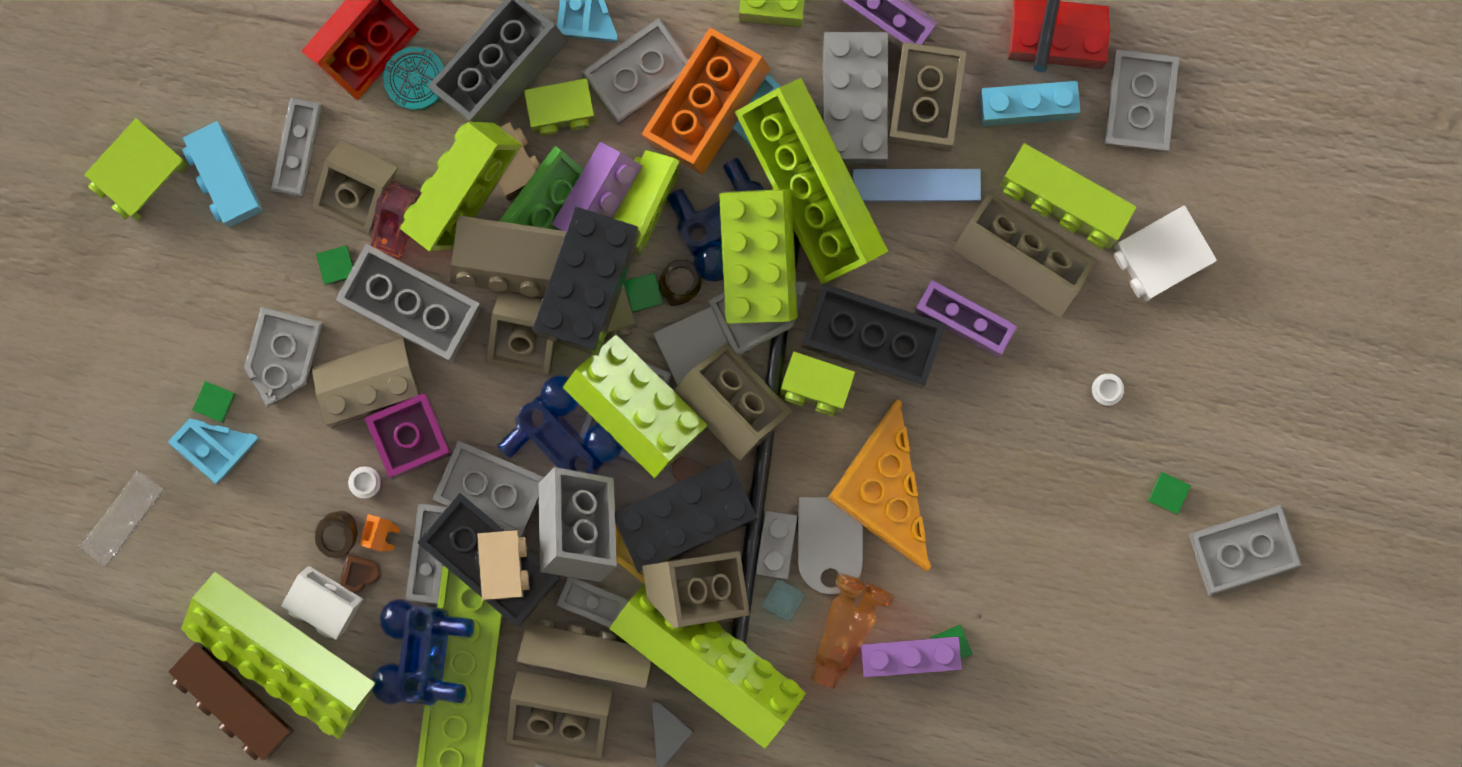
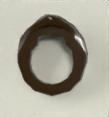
M674 260L661 273L659 288L671 306H679L697 296L701 289V273L698 267L688 260ZM678 268L689 270L694 278L691 289L687 290L685 295L670 291L669 276L673 270Z
M346 511L328 513L321 518L315 531V543L319 551L327 557L341 558L347 555L357 541L356 521ZM331 524H338L344 528L345 545L338 551L330 550L323 541V533Z

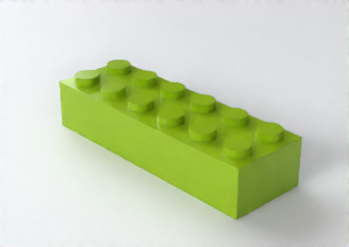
M802 78L785 84L735 111L773 189L792 190L793 229L821 284L852 271L888 252Z
M214 572L191 599L181 630L185 632L187 637L207 647L219 660L230 663L245 678L252 679L263 686L271 696L286 702L298 715L306 716L316 723L324 733L333 735L340 740L361 714L375 682L221 575Z
M645 583L630 599L609 628L764 749H766L786 724L806 695V692L800 689L796 682L787 679L774 669L770 662L761 659L748 649L744 642L735 639L722 629L718 622L713 621L673 628L647 599Z

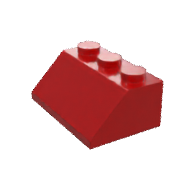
M345 0L301 52L358 101L385 70L386 64L392 56L401 51L420 29L390 0Z
M1014 0L1008 51L1009 60L1035 62L1047 0ZM1060 1L1048 64L1103 69L1108 57L1110 36L1109 6Z

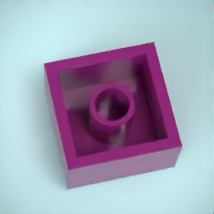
M425 393L365 417L389 478L393 480L452 456V451L431 400Z

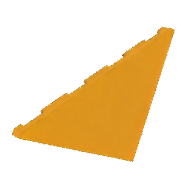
M895 399L827 499L926 572L931 568V564L928 561L925 530L917 499V485L909 455V440L901 410L903 408L902 401Z

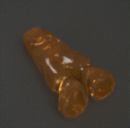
M838 573L835 580L837 587L840 589V594L830 605L826 627L816 659L812 663L816 668L811 680L832 689L835 688L839 677H844L860 646L876 621L875 608L877 606H890L894 599V596L888 591L868 582L865 585L859 578L844 573ZM863 590L861 601L855 608V599Z

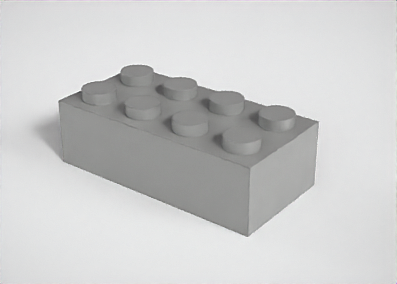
M824 32L822 120L845 165H886L888 160V32Z
M365 244L336 298L340 305L452 364L483 309L480 303L368 244Z

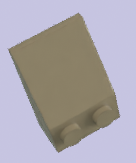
M903 42L888 143L951 152L954 144L967 51Z

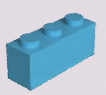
M1078 81L982 88L978 95L981 127L1074 120L1080 114Z
M218 121L183 137L187 147L183 148L182 151L189 165L195 164L200 173L196 177L197 183L204 194L209 192L213 204L209 205L217 222L223 221L230 228L263 212L223 126Z

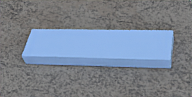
M853 169V182L863 202L981 201V169Z

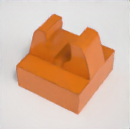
M368 514L358 545L380 552L393 551L395 546L387 543L386 537L389 532L399 533L400 528L390 520Z

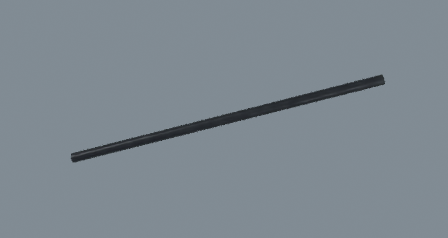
M794 231L795 272H796V270H797V263H798L799 248H800V241H799V239H798V237H797V235H796V233H795V231ZM788 330L772 338L765 383L778 397L780 396ZM775 430L756 447L749 501L758 520L746 526L741 559L749 613L751 612ZM750 615L733 618L731 635L745 644L747 642Z

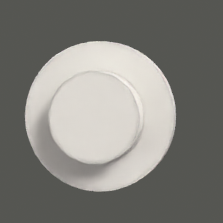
M1102 374L1094 380L1092 395L1099 404L1111 406L1118 403L1123 397L1124 385L1116 375Z
M366 466L359 467L349 477V489L356 497L362 499L371 498L378 493L381 487V478L374 469Z

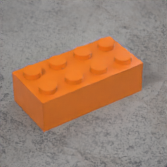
M710 27L641 135L655 149L669 157L680 160L681 164L703 176L738 121L735 111L749 104L770 71V67L761 55Z

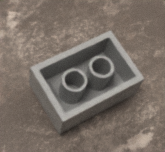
M554 467L538 484L540 572L601 582L617 567L614 478Z

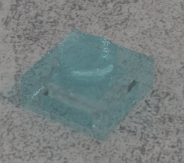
M777 578L762 607L790 622L805 593Z

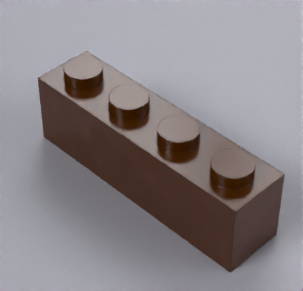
M194 643L168 671L174 677L171 681L173 685L184 694L189 691L197 699L195 705L207 716H210L212 713L221 721L218 725L220 729L231 738L236 735L244 743L242 749L254 760L258 758L262 761L269 759L294 732V729L201 643Z

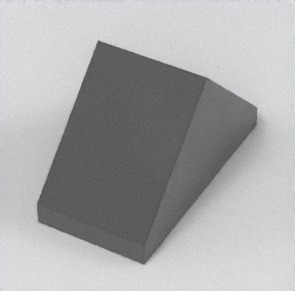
M653 701L657 767H664L694 730L660 701Z

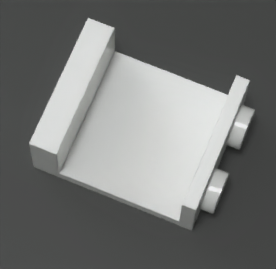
M1185 205L1118 242L1114 246L1116 253L1113 254L1119 267L1122 270L1127 269L1133 279L1130 281V285L1138 298L1143 296L1146 302L1217 261Z

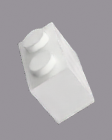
M308 566L298 574L281 606L288 610V613L293 618L308 622L316 627L317 632L321 635L336 640L347 630L363 599Z

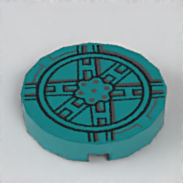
M420 47L405 48L395 53L387 62L383 74L384 88L390 99L400 107L410 111L426 110L439 101L427 86L442 71L444 66L440 58L430 50Z

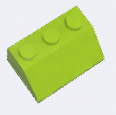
M645 150L643 157L637 155L634 161L642 165L615 215L612 217L613 219L638 226L641 236L634 254L640 257L681 173L680 160Z

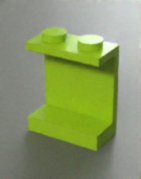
M135 118L84 175L91 181L88 187L102 199L107 195L115 202L111 208L126 220L131 216L136 221H139L142 216L137 212L175 170L182 174L189 164Z

